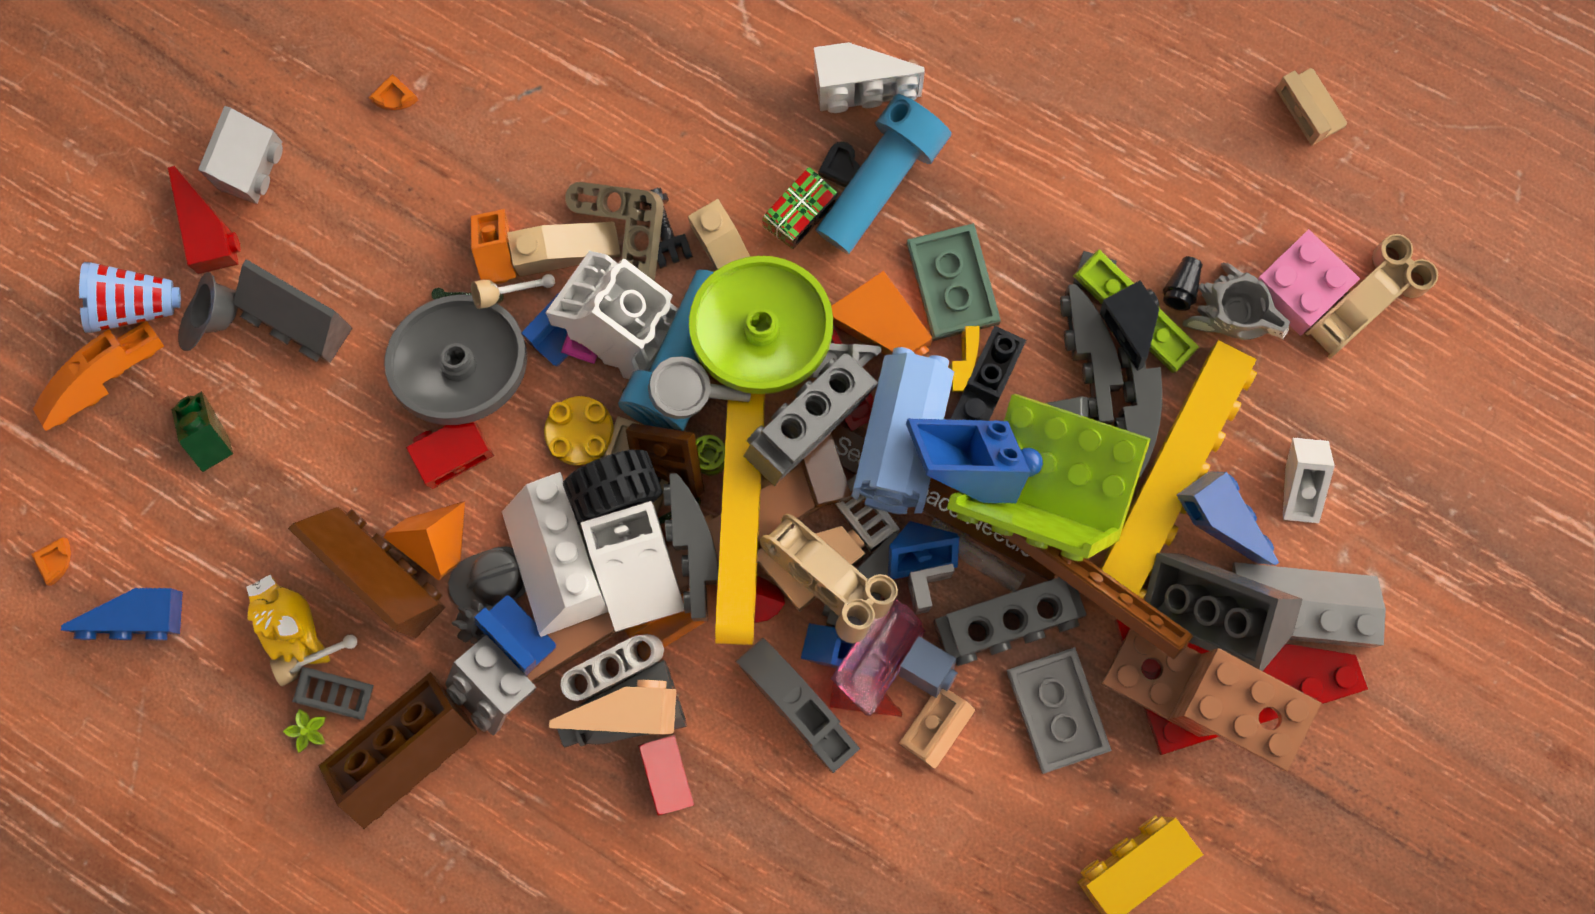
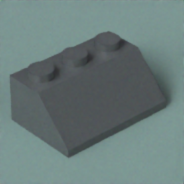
M246 259L242 264L233 302L235 306L243 311L240 317L259 328L261 323L270 327L272 330L269 334L286 345L289 344L290 340L301 346L299 352L311 360L317 362L321 357L331 363L351 332L352 327L336 311Z

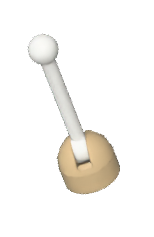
M546 274L542 279L497 287L491 280H478L471 283V294L476 308L483 309L496 304L500 294L539 286L551 288L555 284V278L551 274Z
M351 634L347 635L343 641L304 657L302 662H299L295 657L290 662H285L284 657L280 656L276 660H270L272 672L280 686L287 685L298 678L301 666L343 648L352 649L357 645V638Z

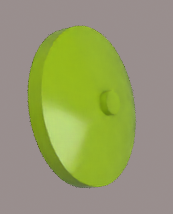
M745 257L722 266L701 285L690 309V339L695 355L701 365L720 383L745 393H776L800 384L821 365L832 341L833 313L829 298L822 285L803 267L778 257Z

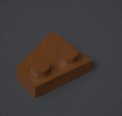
M632 423L625 430L629 450L647 451L658 477L670 483V474L677 473L686 486L690 488L689 490L694 498H699L705 491L694 433Z

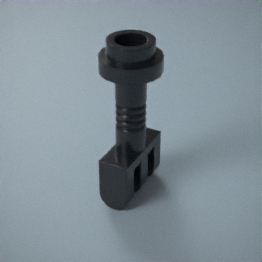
M661 188L649 190L657 193L661 197L663 204L669 201L667 193H663ZM647 201L641 202L642 208L644 210H651V203H648ZM665 208L663 209L660 234L662 242L659 243L657 260L660 269L667 267L666 259L662 253L669 251L673 264L680 262L676 249L682 247L686 260L693 258L686 235L674 236Z

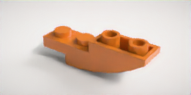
M145 321L117 339L108 329L77 351L57 371L33 407V411L45 431L65 423L69 417L82 409L95 405L101 398L109 394L103 385L104 382L120 376L129 367L141 360L152 357L156 351L165 347L148 321Z

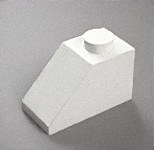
M1302 438L1292 439L1285 468L1283 520L1320 522L1335 466L1329 441Z

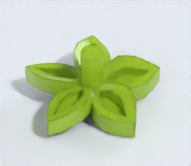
M298 710L295 717L297 725L289 726L283 731L289 737H298L296 740L298 753L306 749L309 741L317 745L326 744L322 734L316 731L324 725L326 717L310 719L305 711Z

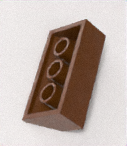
M429 672L318 766L337 806L365 829L374 820L380 818L401 797L410 793L413 787L426 776L437 770L458 749L464 747L477 734V731L460 706L454 703L438 679Z

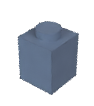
M918 636L900 665L899 676L937 698L941 689L948 691L957 677L958 672L954 670L956 658Z

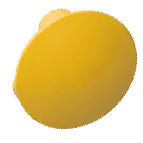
M575 396L553 404L544 427L545 441L550 452L560 461L570 465H586L599 459L605 454L606 449L609 448L608 446L611 444L614 432L612 417L605 406L599 401L585 396Z

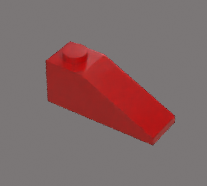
M175 166L168 167L187 265L198 274L239 265L237 253L241 252V246L237 234L227 227L184 174Z

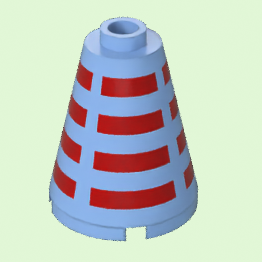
M84 262L81 266L79 298H83V308H80V314L85 333H94L171 316L174 314V308L181 307L180 287H174L172 280L92 262Z

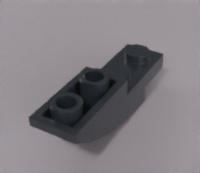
M994 326L950 420H990L1027 341L1026 339Z

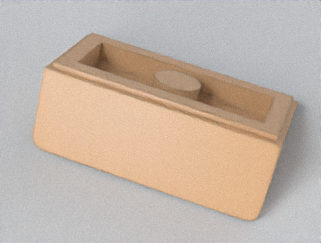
M941 689L937 698L930 697L899 744L931 767L936 768L973 715L975 709L967 701L950 690Z

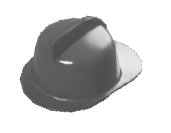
M210 272L204 273L201 277L196 293L181 320L178 342L183 351H190L194 348L204 333L226 330L236 316L238 307L233 304L236 290L216 283L214 276Z
M507 546L489 549L464 559L453 569L448 582L449 594L454 603L463 608L471 606L472 599L479 601L482 605L488 604L494 607L507 595L516 600L526 592L514 550Z

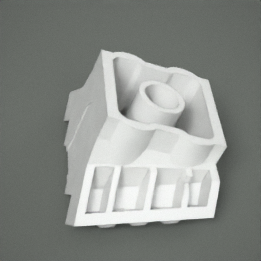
M589 251L548 308L546 315L552 326L566 329L570 340L583 344L598 355L604 364L618 367L623 378L630 379L633 371H648L678 308L670 303L673 296L671 293L627 260L622 259L617 263L606 254Z

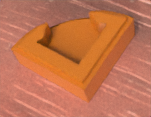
M393 74L368 97L373 104L386 110L405 109L418 101L417 96Z
M65 537L31 554L46 585L52 586L58 582L69 566L71 549L69 541Z

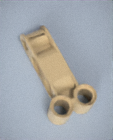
M1393 234L1385 238L1373 251L1372 260L1376 269L1305 333L1307 336L1311 334L1330 354L1327 356L1329 359L1339 352L1398 296L1403 294L1409 298H1418L1436 284L1438 280L1437 268L1429 260L1420 259L1413 261L1411 259L1413 254L1412 243L1404 235ZM1386 247L1395 249L1399 254V260L1389 258L1386 254ZM1411 272L1422 276L1424 280L1423 286L1413 282Z
M785 514L781 518V524L769 536L763 535L760 538L761 547L775 562L839 616L835 629L838 636L845 642L857 643L863 640L874 619L887 615L897 596L898 588L892 578L882 574L874 575L869 579L866 578L800 520L790 514ZM871 593L881 594L885 601L876 600ZM847 617L858 618L862 625L858 626L850 623Z

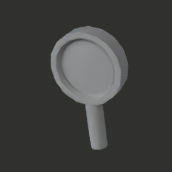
M683 356L670 357L661 362L652 372L648 384L649 398L655 409L664 416L673 419H685L697 414L706 404L708 398L749 402L751 393L741 392L726 385L710 384L709 376L704 367L695 360Z

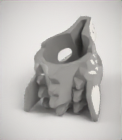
M1224 262L1221 263V267L1228 276L1221 275L1214 284L1206 282L1205 284L1201 283L1198 287L1202 293L1201 296L1207 304L1198 307L1197 311L1202 316H1191L1183 321V326L1205 332H1217L1241 340H1252L1267 333L1284 340L1289 332L1290 321L1274 307L1271 294L1262 280H1258L1247 272L1242 273L1231 264Z

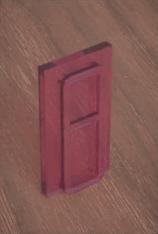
M895 598L887 615L874 619L865 638L853 644L831 677V680L865 715H872L898 675L900 665L918 636L922 638L926 632L922 627L921 620L906 604H901Z

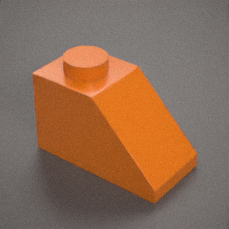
M505 209L471 216V250L480 280H491L495 284H502L509 279L516 278V270L513 266L507 232L510 231Z

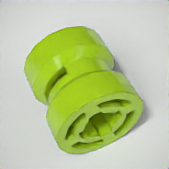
M704 435L698 438L696 445L701 473L708 476L721 473L724 470L725 445L723 441L713 435Z

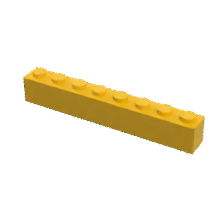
M1220 340L1211 348L1127 513L1119 541L1111 545L1100 566L1101 570L1142 599H1144L1147 592L1142 586L1147 576L1151 577L1157 553H1160L1164 544L1170 546L1176 536L1179 527L1175 526L1174 523L1179 513L1184 515L1187 513L1177 494L1208 472L1210 464L1205 461L1211 450L1217 452L1226 436L1221 430L1226 420L1232 422L1241 406V402L1237 401V398L1242 389L1248 391L1257 374L1256 371L1252 370L1257 359Z

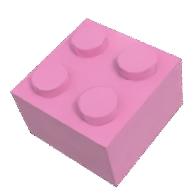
M1309 229L1258 278L1267 286L1274 307L1290 321L1289 325L1300 336L1360 279Z

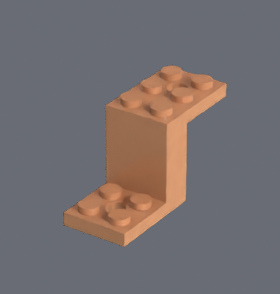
M1131 628L1101 683L1103 686L1198 737L1216 734L1283 771L1289 770L1322 704L1220 648L1200 654L1186 647L1175 659H1172ZM1146 659H1154L1160 665L1161 672L1155 680L1146 678L1141 671L1142 663ZM1266 707L1273 709L1278 715V724L1272 730L1263 728L1259 722V714Z

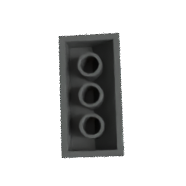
M1157 553L1145 597L1147 603L1193 635L1190 641L1191 644L1208 651L1220 648L1261 671L1267 667L1293 635L1303 600L1302 598L1179 553Z

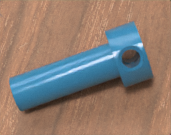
M895 94L875 122L876 127L884 135L815 229L821 237L846 254H850L917 159L926 164H932L951 137V131L938 117L904 95Z
M700 269L696 271L650 370L633 371L618 402L619 408L631 418L644 425L684 431L690 417L673 419L664 416L655 409L649 398L648 384L651 374L656 367L670 357L683 356L693 359L700 364L690 339L689 314L697 291L714 272Z

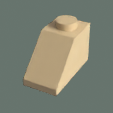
M719 199L688 216L693 233L716 270L732 261L750 257L735 225Z

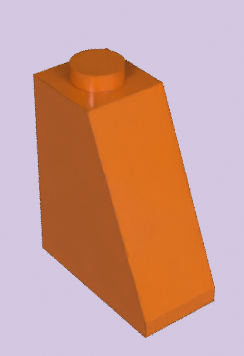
M884 270L831 306L833 326L866 345L881 346L880 353L884 355H892L893 349L896 347L910 349L914 354L926 356L930 352L928 347L931 346L932 336Z

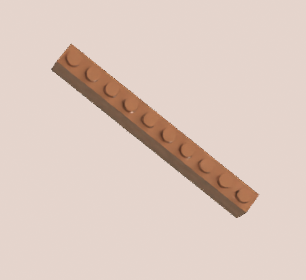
M801 462L776 486L767 479L761 482L758 546L761 545L760 538L763 535L769 536L781 524V518L785 514H790L801 521L822 508H815ZM721 514L715 518L712 515H708L704 518L708 524L719 563ZM665 541L679 590L682 594L690 589L689 577H683L682 555H688V550L676 551L673 547V541ZM609 612L547 634L556 643V649L526 677L535 684L620 632H615Z

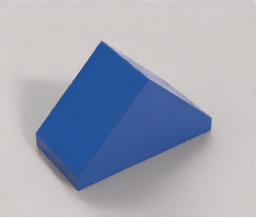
M909 521L889 545L888 577L892 579L908 577L911 572L953 564L954 568H957L960 537L957 533Z

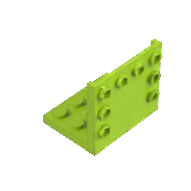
M1012 394L1004 421H1008L1021 450L1033 448L1041 454L1043 459L1042 469L1038 474L1028 477L1017 503H982L962 492H957L950 496L947 509L957 512V518L973 524H978L979 521L992 525L991 530L998 534L1012 536L1013 533L1027 537L1026 543L1032 546L1047 549L1049 545L1062 550V556L1075 561H1083V558L1088 559L1118 542L1151 438L1018 394Z

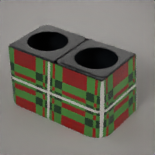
M809 167L766 212L762 219L763 228L794 249L828 213L836 202L838 193Z

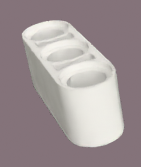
M650 634L631 637L564 673L560 684L562 693L565 697L574 701L588 699L657 664L663 657V644L658 637ZM642 641L648 643L651 648V655L646 661L640 659L637 653V647ZM611 657L619 664V672L615 677L610 676L606 670V663ZM578 674H582L587 679L588 685L584 693L579 692L575 687V678Z

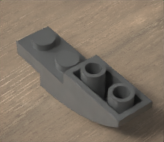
M1076 284L1068 285L1065 296L1060 297L1061 315L1068 318L1069 330L1064 331L1065 349L1072 352L1073 361L1087 360V363L1082 364V376L1084 384H1090L1091 397L1088 398L1089 418H1094V420L1111 425L1114 418L1110 392L1119 391L1124 384L1120 362L1110 333L1099 312Z
M1119 347L1118 359L1121 368L1126 369L1127 381L1123 382L1124 399L1126 403L1131 402V406L1121 409L1118 413L1119 417L1114 419V426L1151 438L1139 474L1140 478L1150 460L1160 427L1162 412L1161 367L1146 369L1145 363L1144 367L1137 371L1123 348Z
M677 473L670 474V484H664L665 506H671L672 520H665L666 541H673V547L676 551L688 550V555H682L683 577H689L690 591L683 592L684 612L691 613V619L694 622L708 621L706 585L718 584L719 563L715 545L703 513L689 488Z
M761 638L735 661L782 717H785L830 772L834 773L860 750L859 746L839 724L838 718L764 638Z

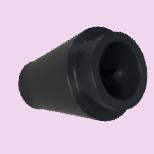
M1190 256L1183 257L1182 262L1163 289V294L1165 295L1163 301L1167 306L1175 310L1187 311L1191 305L1196 303L1201 268L1203 266L1200 260Z

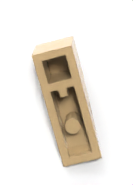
M615 222L542 225L507 232L513 266L519 276L580 265L589 251L606 254L610 258L621 256Z

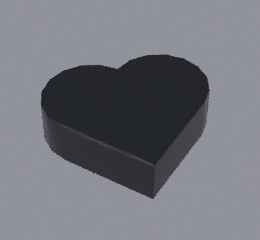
M847 142L835 143L824 159L818 175L842 187H846L860 168V165L855 161V150L852 145Z

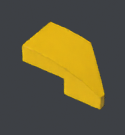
M965 326L961 333L962 361H952L949 366L954 371L952 392H963L971 377L978 353L980 326Z

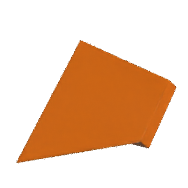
M465 501L405 518L387 531L383 538L437 580H440L456 568L461 561Z

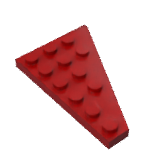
M1116 619L1115 624L1123 643L1130 628ZM1191 643L1187 646L1200 654L1209 652ZM1285 644L1263 670L1268 675L1322 704L1368 690L1357 656L1354 654ZM1146 659L1142 663L1141 671L1146 678L1155 680L1160 675L1161 668L1156 660ZM1267 707L1259 714L1260 724L1278 718L1277 713ZM1144 708L1160 755L1220 737L1216 734L1198 737Z

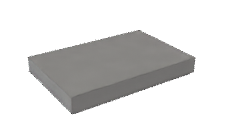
M1075 647L1006 670L1042 774L1112 751Z

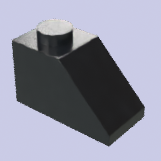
M1141 280L1104 299L1100 310V315L1137 371L1145 365L1159 314L1157 296L1150 288L1146 289Z

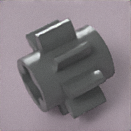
M472 599L471 606L464 608L459 606L457 618L452 622V625L461 630L457 638L465 643L470 640L474 645L482 639L485 634L476 626L474 617L485 607L488 611L493 607L488 604L482 605V603L475 599Z

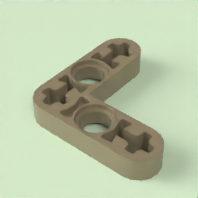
M575 182L570 185L566 191L565 200L571 211L580 214L626 220L622 259L627 260L655 281L664 209L661 197L653 191L586 182ZM613 192L618 193L621 198V206L615 212H612L607 206L608 197ZM584 193L585 195L597 196V203H582L578 201V194ZM646 201L651 203V211L640 209V203ZM637 221L650 222V227L637 225ZM641 231L645 232L649 238L648 247L643 251H639L634 243L635 236ZM633 256L646 257V262L633 260Z

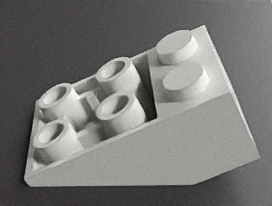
M849 42L814 47V74L820 111L828 110L830 113H840L846 111L848 107L862 105L863 108H874L880 106L882 102L891 101L895 94L904 95L912 100L922 96L925 74L924 67Z
M651 501L581 522L589 554L615 632L684 611V603L660 522Z

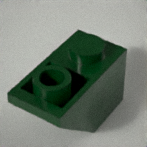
M202 391L194 396L184 397L171 409L178 442L202 472L233 455L230 439Z

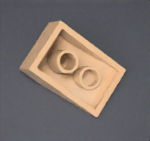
M637 680V687L621 688L549 720V728L672 734L674 733L676 689H666L667 681Z

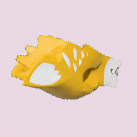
M271 575L246 587L250 600L248 620L253 622L254 632L272 660L283 656L285 662H290L293 657L302 662L304 657L325 649L316 636L311 609L304 596L279 586ZM329 655L308 664L327 663L331 660Z

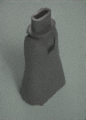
M665 660L620 684L589 698L577 708L621 688L637 687V680L667 681L666 689L676 688ZM676 696L674 730L687 727L686 718L678 696ZM557 729L564 748L577 743L581 747L586 744L602 745L637 736L650 735L645 733Z

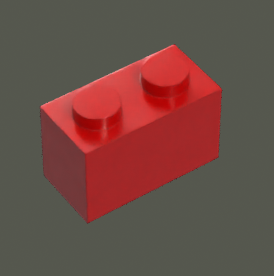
M476 421L460 425H445L433 433L431 430L425 431L414 437L412 440L413 444L406 447L424 483L431 489L494 457Z

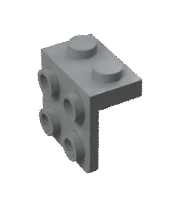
M487 635L454 661L445 683L447 687L446 692L454 703L459 706L463 704L472 714L471 719L480 730L488 731L492 735H495L501 729L507 715L536 689V686Z

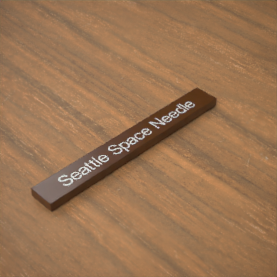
M839 424L831 432L842 468L856 475L865 438ZM933 478L930 479L922 512L1048 581L1055 578L1056 574L1006 538L992 531V525L979 521L978 524H973L958 519L957 512L948 510L947 506L950 496L960 491Z

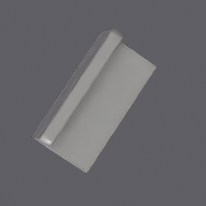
M953 564L915 571L909 574L907 582L915 615L930 611L932 601L928 583L951 578L955 571Z

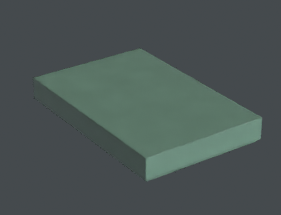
M974 223L907 240L909 255L933 341L959 335L965 326H980V329L1001 323Z

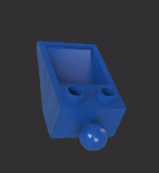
M907 419V429L926 475L982 503H1017L1028 477L1038 474L1042 469L1043 459L1041 454L1033 448L1021 450L1008 421Z

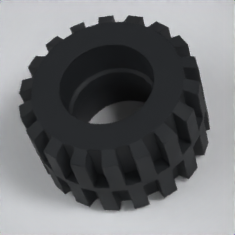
M625 450L594 460L573 471L562 483L579 526H581V522L646 502L651 501L654 503L663 493L648 452L644 450Z

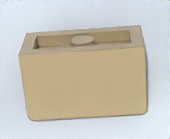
M1310 68L1299 75L1296 71H1293L1284 76L1276 87V91L1311 146L1340 131L1347 125V121L1314 69Z

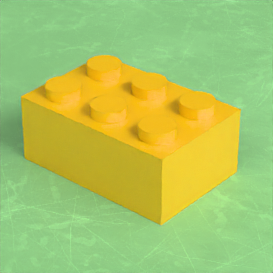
M1156 815L1151 817L1138 828L1141 834L1136 838L1128 839L1126 837L1109 850L1112 853L1111 857L1101 862L1097 859L1080 872L1083 878L1077 883L1100 914H1127L1204 855L1175 817H1157Z

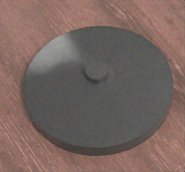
M472 295L442 297L420 306L398 325L386 349L385 374L398 402L414 416L424 421L441 425L466 424L494 413L515 394L526 371V343L514 317L497 303L488 308L477 309Z

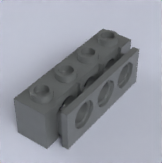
M844 353L837 361L834 358L831 359L820 370L819 374L821 376L813 383L810 380L805 383L795 394L797 398L790 405L784 403L771 417L772 422L765 428L761 425L747 439L750 446L744 457L774 486L871 394L878 384L848 353Z
M1058 577L946 614V616L935 619L933 623L942 650L956 658V665L961 666L978 660L976 653L987 649L990 650L991 655L1012 649L1010 644L1012 641L1024 638L1025 644L1045 638L1044 631L1054 627H1058L1059 633L1079 627L1078 619L1085 617L1087 614L1078 590ZM1044 601L1052 606L1054 613L1051 619H1045L1037 612L1038 602ZM1013 613L1018 617L1020 622L1018 630H1009L1004 626L1003 614ZM969 625H981L986 632L985 640L981 642L972 640L968 635Z

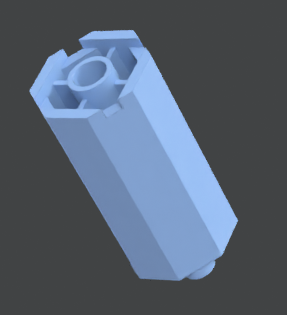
M896 347L893 349L892 355L884 356L851 497L858 500L859 494L866 497L865 505L886 512L907 514L908 507H915L914 514L922 513L931 477L927 476L906 422L908 418L944 419L954 371L948 368V359L937 355L929 357L916 355L912 350L903 347Z

